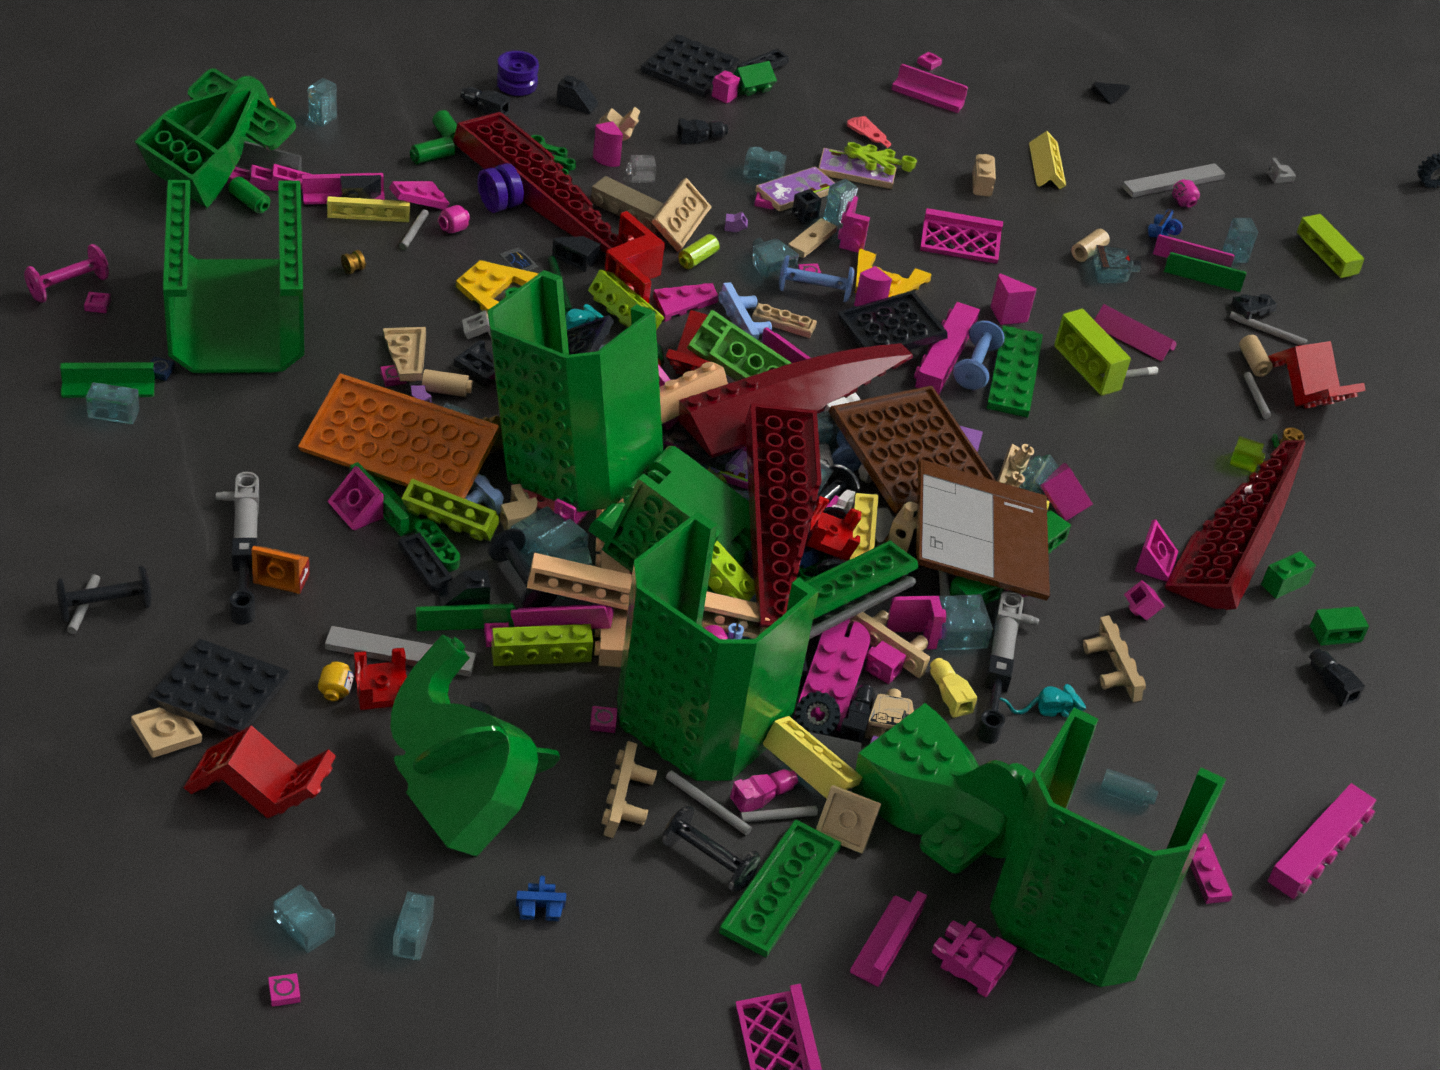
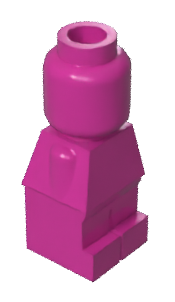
M782 769L770 775H753L743 781L740 779L734 781L730 798L737 805L740 812H751L763 808L775 797V794L780 795L791 791L794 785L798 783V777L793 770Z

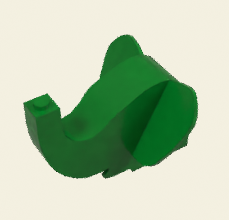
M441 635L413 667L394 700L390 728L393 739L406 752L405 755H396L394 760L398 770L408 782L407 795L448 848L477 857L518 813L535 774L552 768L559 761L560 755L557 750L536 748L532 739L523 730L511 723L462 704L450 703L448 696L449 685L470 657L464 651L465 645L458 638L453 637L451 639Z

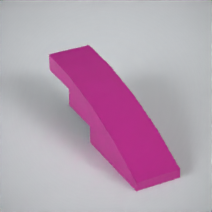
M252 164L250 170L235 167L227 183L230 184L235 177L241 176L258 189L279 191L278 181H300L302 190V175L312 174L273 164L272 170Z

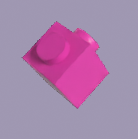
M726 70L716 75L712 82V97L726 104L736 98L740 78Z
M1142 580L1124 594L1130 603L1128 607L1135 616H1142L1145 620H1148L1165 607L1156 592Z
M881 641L876 647H871L867 652L865 670L889 685L902 672L906 655Z

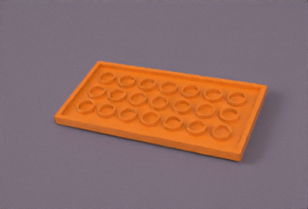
M340 373L298 447L302 452L349 468L350 465L359 462L370 475L408 487L411 479H415L465 499L501 428L500 425Z

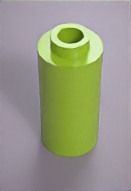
M707 234L680 251L678 255L680 264L686 269H691L718 252L720 245L717 238Z

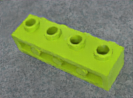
M1321 214L1302 217L1296 233L1340 278L1359 274L1364 257Z
M599 270L588 289L594 296L593 299L607 307L606 311L617 316L619 322L624 326L630 327L632 325L631 308L636 304L655 311L656 331L664 319V316L613 272Z
M411 479L402 496V501L409 513L415 516L424 515L436 524L442 522L449 525L450 529L459 533L461 531L470 533L469 535L479 541L483 539L491 541L500 522L496 511L415 479Z
M716 541L713 549L708 585L716 594L750 601L755 594L754 580L727 550Z
M591 624L492 628L491 650L493 666L591 662L593 650Z

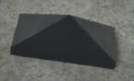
M1095 82L1091 85V89L1109 104H1113L1130 89V85Z

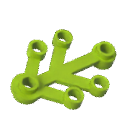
M849 142L844 147L846 155L850 158H859L864 161L866 169L875 170L878 163L884 167L883 172L888 175H893L896 167L892 164L901 165L902 170L911 172L912 169H915L917 163L914 157L907 155L903 156L902 160L895 159L896 152L894 150L885 149L877 151V147L871 144L861 146L858 143Z

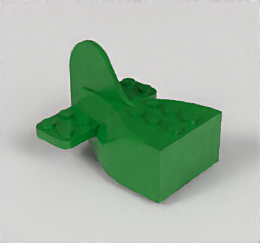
M217 69L207 70L189 87L188 95L191 99L190 101L178 104L166 111L135 141L150 171L167 182L168 180H190V197L205 208L212 204L223 189L241 157L245 141L259 144L267 150H275L296 129L294 119L272 105L265 87L259 80L252 76H243L234 81Z
M924 703L858 753L855 771L863 778L858 786L852 788V793L881 803L878 815L902 830L922 835L920 841L921 850L949 872L960 873L983 853L995 858L1007 856L1034 773L1022 764L1012 763L1008 765L999 760H991L979 766L972 753L946 721L935 710Z

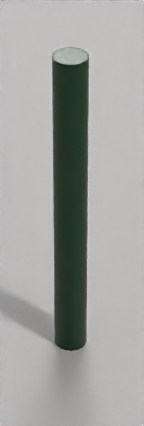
M550 256L548 263L551 272L561 276L556 258ZM563 282L565 313L572 309Z

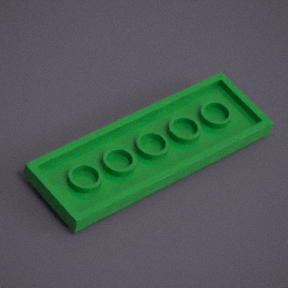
M1003 325L1004 342L998 348L987 409L1028 418L1043 334Z
M888 541L805 581L819 591L813 619L827 614L862 595L868 594L918 569V561L892 541Z
M795 819L720 926L719 933L767 958L839 851L841 842Z

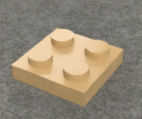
M160 707L131 716V724L152 758L202 742V734L192 720L165 711V709Z
M832 785L816 830L841 842V845L864 853L881 803Z

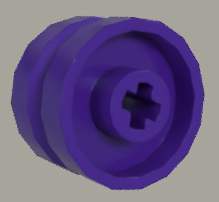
M509 51L500 55L497 65L498 88L506 94L523 96L534 92L538 84V59L524 51Z
M505 163L479 172L477 179L478 191L482 202L490 212L495 213L506 209V207L512 208L522 204L524 197L523 184L512 164Z

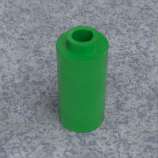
M438 111L432 119L434 126L442 137L449 136L453 140L457 123L448 111Z
M449 136L414 144L411 146V150H409L410 158L416 164L455 154L454 142Z
M241 176L235 177L230 182L228 187L229 193L258 214L268 210L270 197Z

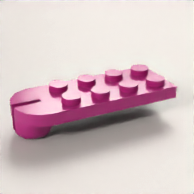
M849 619L822 633L799 699L800 702L803 696L808 695L810 692L815 693L816 691L826 692L831 697H834L840 707V721L835 729L836 731L841 730L843 719L847 716L870 644L868 630L856 621L853 623L849 638L845 637L848 631ZM814 708L811 711V717H815L816 721H822L825 717V712H821L820 708Z

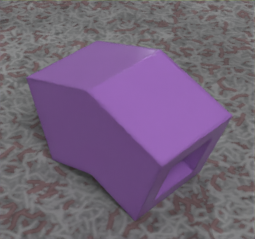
M743 212L735 215L726 214L724 231L739 232L746 229L748 220Z
M425 385L411 386V397L432 403V396L425 391Z

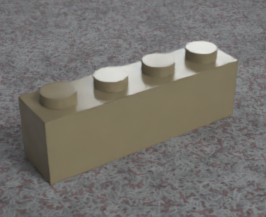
M607 176L592 186L591 203L620 216V213L628 211L651 232L655 234L659 232L651 221L664 203Z

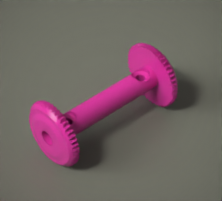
M91 244L87 248L88 259L41 276L34 267H27L24 277L29 292L36 301L43 303L47 299L45 288L91 271H94L101 280H106L109 276V265L103 251L98 246Z

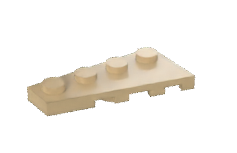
M426 327L383 328V336L400 381H422Z

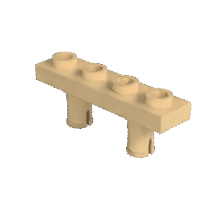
M1012 444L1007 450L997 481L1020 488V485L1025 481L1024 473L1029 458L1034 454V449L1030 446L1026 451L1028 444H1023L1021 448Z
M884 610L879 611L873 617L861 612L849 619L848 631L851 632L854 621L862 624L870 634L869 645L876 647L881 641H884L906 655L903 668L918 678L925 674L930 656L922 652L928 645V641L924 636L919 635L909 643L885 627L888 613Z
M1109 615L1100 617V636L1083 640V648L1087 655L1106 650L1117 669L1116 672L1100 675L1101 686L1103 690L1123 685L1126 687L1132 702L1141 701L1143 690L1146 689L1143 676H1139L1136 662L1133 658H1130L1127 644L1121 640L1117 624H1113Z
M627 741L625 749H619L615 764L619 765V769L614 770L611 784L615 786L614 789L610 788L606 804H610V808L605 809L601 824L605 825L603 835L611 838L614 837L621 820L631 821L644 826L648 810L627 804V801H625L627 788L630 780L652 786L657 770L635 764L634 757L637 744Z

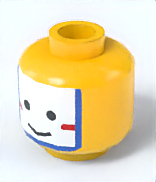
M336 661L331 662L322 668L318 689L324 694L326 699L338 701L339 698H345L349 695L354 674L347 664Z

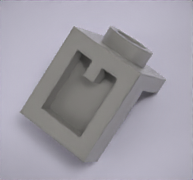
M1276 158L1271 159L1267 167V174L1274 183L1295 181L1296 175L1289 165H1280Z
M486 311L462 320L464 334L467 339L479 336L485 332H488L490 335L489 319Z

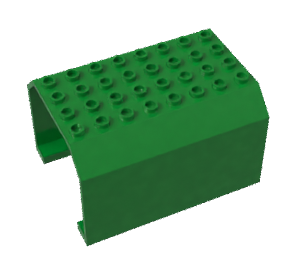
M168 180L163 281L168 356L190 372H283L305 355L300 181H278L280 259H196L189 254L190 180Z
M543 270L488 310L507 480L515 485L521 484L522 488L550 500L560 499L574 506L578 512L606 509L610 504H617L623 499L621 496L624 490L636 478H639L643 473L648 476L646 471L649 465L663 452L655 311L637 304L631 308L632 325L596 352L569 355L562 277Z
M696 512L634 560L617 694L619 726L626 733L636 737L643 745L650 747L664 760L669 761L679 768L682 773L689 775L696 781H732L767 749L763 742L774 721L787 716L793 718L819 591L800 578H797L791 585L786 613L755 639H719L702 627L717 524L699 512Z
M1074 707L1033 775L990 905V910L1004 939L1034 953L1037 957L1048 960L1063 970L1083 978L1089 983L1105 987L1136 980L1173 906L1227 779L1200 767L1167 848L1152 851L1067 810L1099 720Z

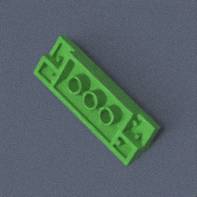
M714 310L710 311L687 346L688 350L700 358L724 367L725 374L735 381L791 364L790 361Z

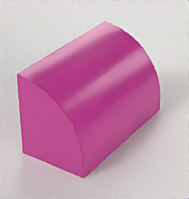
M613 121L595 126L593 158L602 165L618 167L621 160L623 133Z
M876 266L861 272L854 305L857 307L888 298L892 279Z

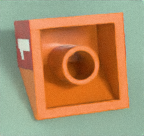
M253 546V583L300 594L310 574L309 557L267 547Z

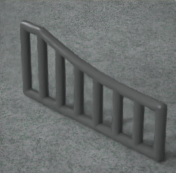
M901 576L889 582L895 585H883L871 591L872 593H877L873 596L862 595L850 601L858 603L854 606L844 604L832 610L833 612H838L835 616L824 614L813 619L814 622H819V624L812 625L809 639L914 586L916 579L910 576Z

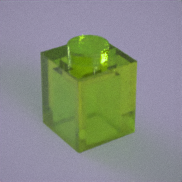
M1239 436L1230 465L1255 472L1257 465H1261L1265 457V453H1262L1264 444Z

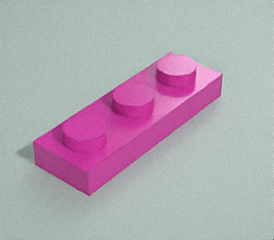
M1205 833L1200 840L1190 867L1206 904L1229 902L1233 896Z

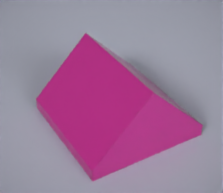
M1000 273L990 306L1000 325L1027 322L1037 288Z
M1066 462L1058 467L1040 485L1057 514L1065 521L1093 505Z
M355 466L327 501L352 530H357L383 518V493L359 467Z
M1156 519L1151 521L1135 572L1168 581L1175 565L1178 550Z

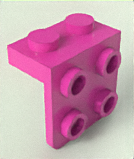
M854 196L852 202L848 201L846 212H843L841 218L843 227L839 230L838 239L841 240L839 248L858 253L859 249L864 250L870 217L855 213L858 197Z
M939 596L894 597L891 600L886 627L893 632H923L924 637L928 641L927 649H936L938 640L942 639V624L946 623V610L942 609Z

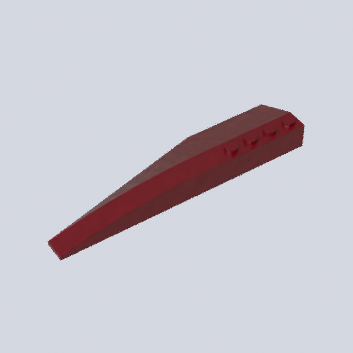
M497 112L457 123L453 139L454 144L484 169L495 168L505 163L512 164L523 184V201L539 214L575 237L584 236L601 244L600 251L606 253L607 250L624 244L618 234L611 232L609 223L602 221L600 212L598 210L594 211L592 208L593 204L578 185L572 184V178L569 174L565 175L563 173V167L560 163L554 162L555 157L503 113Z
M899 343L845 350L794 362L679 400V422L710 457L714 458L746 447L745 420L751 403L817 410V414L824 411V407L827 404L842 397H848L856 392L859 386L870 384L872 378L876 376L881 377L886 374V370L889 368L895 369L912 359L913 354Z
M751 403L745 424L752 563L756 602L760 617L759 626L768 628L786 613L791 585L798 575L822 481L817 410Z
M1284 440L1270 454L1271 459L1263 461L1260 465V470L1253 472L1249 476V481L1242 483L1225 501V506L1218 508L1214 512L1215 517L1212 520H1206L1202 524L1203 529L1196 531L1190 538L1165 585L1166 590L1213 609H1237L1282 515L1306 444L1305 440Z

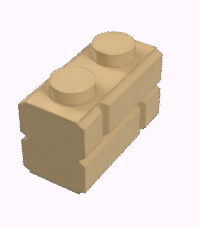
M978 154L975 158L972 171L973 193L975 195L990 197L993 193V186L996 180L995 157L988 154Z

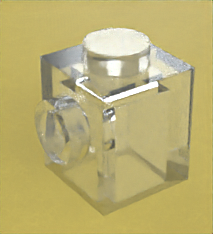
M631 155L626 171L627 175H630L632 183L655 182L656 163L654 155Z

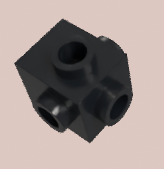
M811 189L796 193L794 195L792 214L803 224L818 219L822 199Z

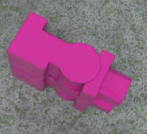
M953 920L946 929L945 936L954 942L951 944L942 937H939L933 946L932 953L943 960L941 964L942 969L947 972L949 970L951 974L958 978H964L978 988L977 992L986 998L1011 965L1017 947L998 936L996 938L991 937L985 930L976 927V924L971 921L964 926Z

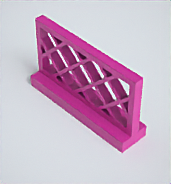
M926 208L920 251L997 264L1003 221ZM928 228L936 229L937 231L932 233ZM948 232H954L957 234L951 236ZM943 234L947 239L941 242L936 236ZM967 235L976 236V237L973 238V239H970ZM961 237L965 243L960 245L956 239ZM986 238L994 239L995 241L990 243ZM932 239L936 245H926L925 242ZM981 241L985 246L979 248L975 243ZM951 242L956 248L949 249L945 245ZM971 246L975 251L967 252L964 248ZM989 249L994 253V256L986 255L984 251Z
M801 983L790 985V991L736 1001L750 1070H772L777 1063L789 1070H822ZM786 1001L788 1008L782 1015L771 1010L774 1003ZM754 1007L761 1012L755 1020H752L744 1015L743 1009ZM766 1014L778 1020L771 1030L759 1024ZM782 1024L793 1029L788 1039L776 1033ZM755 1029L767 1035L760 1045L749 1038ZM772 1038L783 1044L777 1054L765 1048ZM788 1048L799 1053V1057L794 1064L782 1058ZM761 1053L772 1059L766 1069L755 1064V1060Z

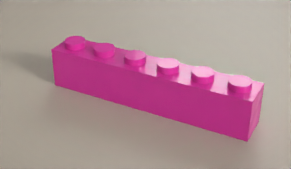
M956 302L954 308L949 309L946 320L942 321V326L948 332V339L929 345L928 355L924 354L921 365L917 367L914 378L917 379L916 388L933 386L937 394H940L969 339V330L977 322L980 309L960 302Z
M1351 783L1274 866L1267 882L1292 899L1300 892L1305 894L1312 884L1311 879L1314 877L1317 880L1325 870L1324 865L1326 863L1331 865L1338 855L1337 850L1343 851L1351 840L1349 837L1351 835L1356 837L1363 827L1362 823H1368L1375 814L1372 808L1377 800Z

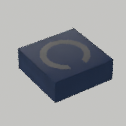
M153 357L151 362H154L155 378L167 381L175 369V362L158 357Z

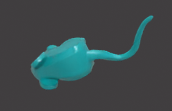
M585 304L583 306L584 310L571 309L566 313V327L568 330L604 316L590 305Z
M1065 684L1063 690L1053 686L1043 688L1039 695L1022 710H1015L1008 700L999 698V700L1006 703L1009 710L1014 714H1024L1036 703L1041 715L1050 717L1056 716L1057 713H1061L1063 717H1068L1069 712L1071 713L1074 707L1081 711L1086 709L1084 702L1069 684Z

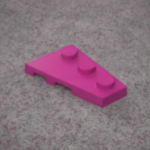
M392 181L389 187L397 200L439 209H445L450 204L444 197V193L437 188L433 181Z
M713 283L654 289L653 297L662 316H664L665 322L671 320V316L676 314L682 316L687 314V310L693 308L698 310L717 303L719 297Z

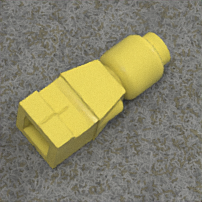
M942 658L934 659L930 664V673L939 685L943 702L949 707L951 716L955 718L973 713L977 696L968 681L956 674L948 661Z

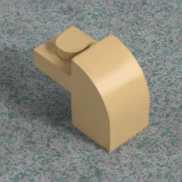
M634 107L622 117L611 108L600 118L598 124L613 121L623 133L622 141L630 138L634 127L639 122L637 118L640 111Z
M521 484L511 485L510 503L501 504L500 522L504 530L519 529L525 533L531 530L536 523L537 498L529 499L528 493L523 491Z

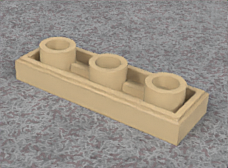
M820 218L788 244L787 250L795 253L798 257L804 258L837 231V226Z
M758 303L752 314V321H770L774 328L807 338L811 337L817 324L816 320L810 319L807 316H800L788 310L773 308L768 304Z

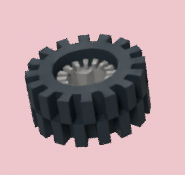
M1434 153L1431 158L1429 156L1426 157L1427 160H1423L1421 162L1423 165H1419V170H1417L1418 177L1428 188H1437V185L1440 187V153H1437V155Z
M821 691L810 692L808 695L803 696L797 704L796 721L808 732L829 735L837 728L840 721V707L834 697H831L828 693H821ZM814 708H820L821 712H825V717L822 721H816L815 717H811V711Z

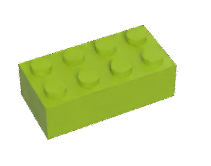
M1083 308L1063 314L1054 343L1056 349L1101 396L1121 390L1131 360L1128 354Z

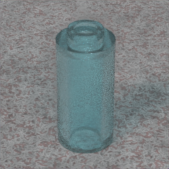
M1108 768L1099 790L1101 793L1148 808L1149 804H1155L1159 791L1154 790L1155 784Z

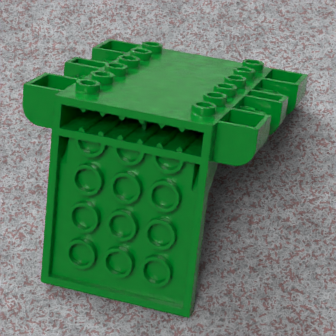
M668 446L649 465L646 471L648 476L643 473L624 490L621 496L624 499V503L610 504L592 522L588 530L605 543L602 551L630 572H633V564L636 558L696 512L701 513L717 524L715 543L718 541L742 568L746 561L745 551L752 550L749 501L675 446ZM708 585L707 592L715 593Z

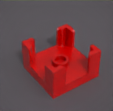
M819 496L814 507L806 546L848 561L860 544V536L857 535L853 538V531L861 520V511L851 508L842 520L823 512L829 503V499Z
M404 648L392 649L391 662L368 665L367 653L365 651L354 652V676L360 710L393 707L398 691L407 678Z

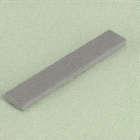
M1214 163L1124 181L1122 188L1133 198L1173 190L1174 184L1182 179L1191 180L1195 185L1222 180L1225 177V173Z
M331 626L325 642V649L353 655L354 652L365 651L369 658L390 662L392 649L404 648L406 665L415 666L432 646L430 644ZM465 651L470 658L457 674L470 677L476 661V653Z

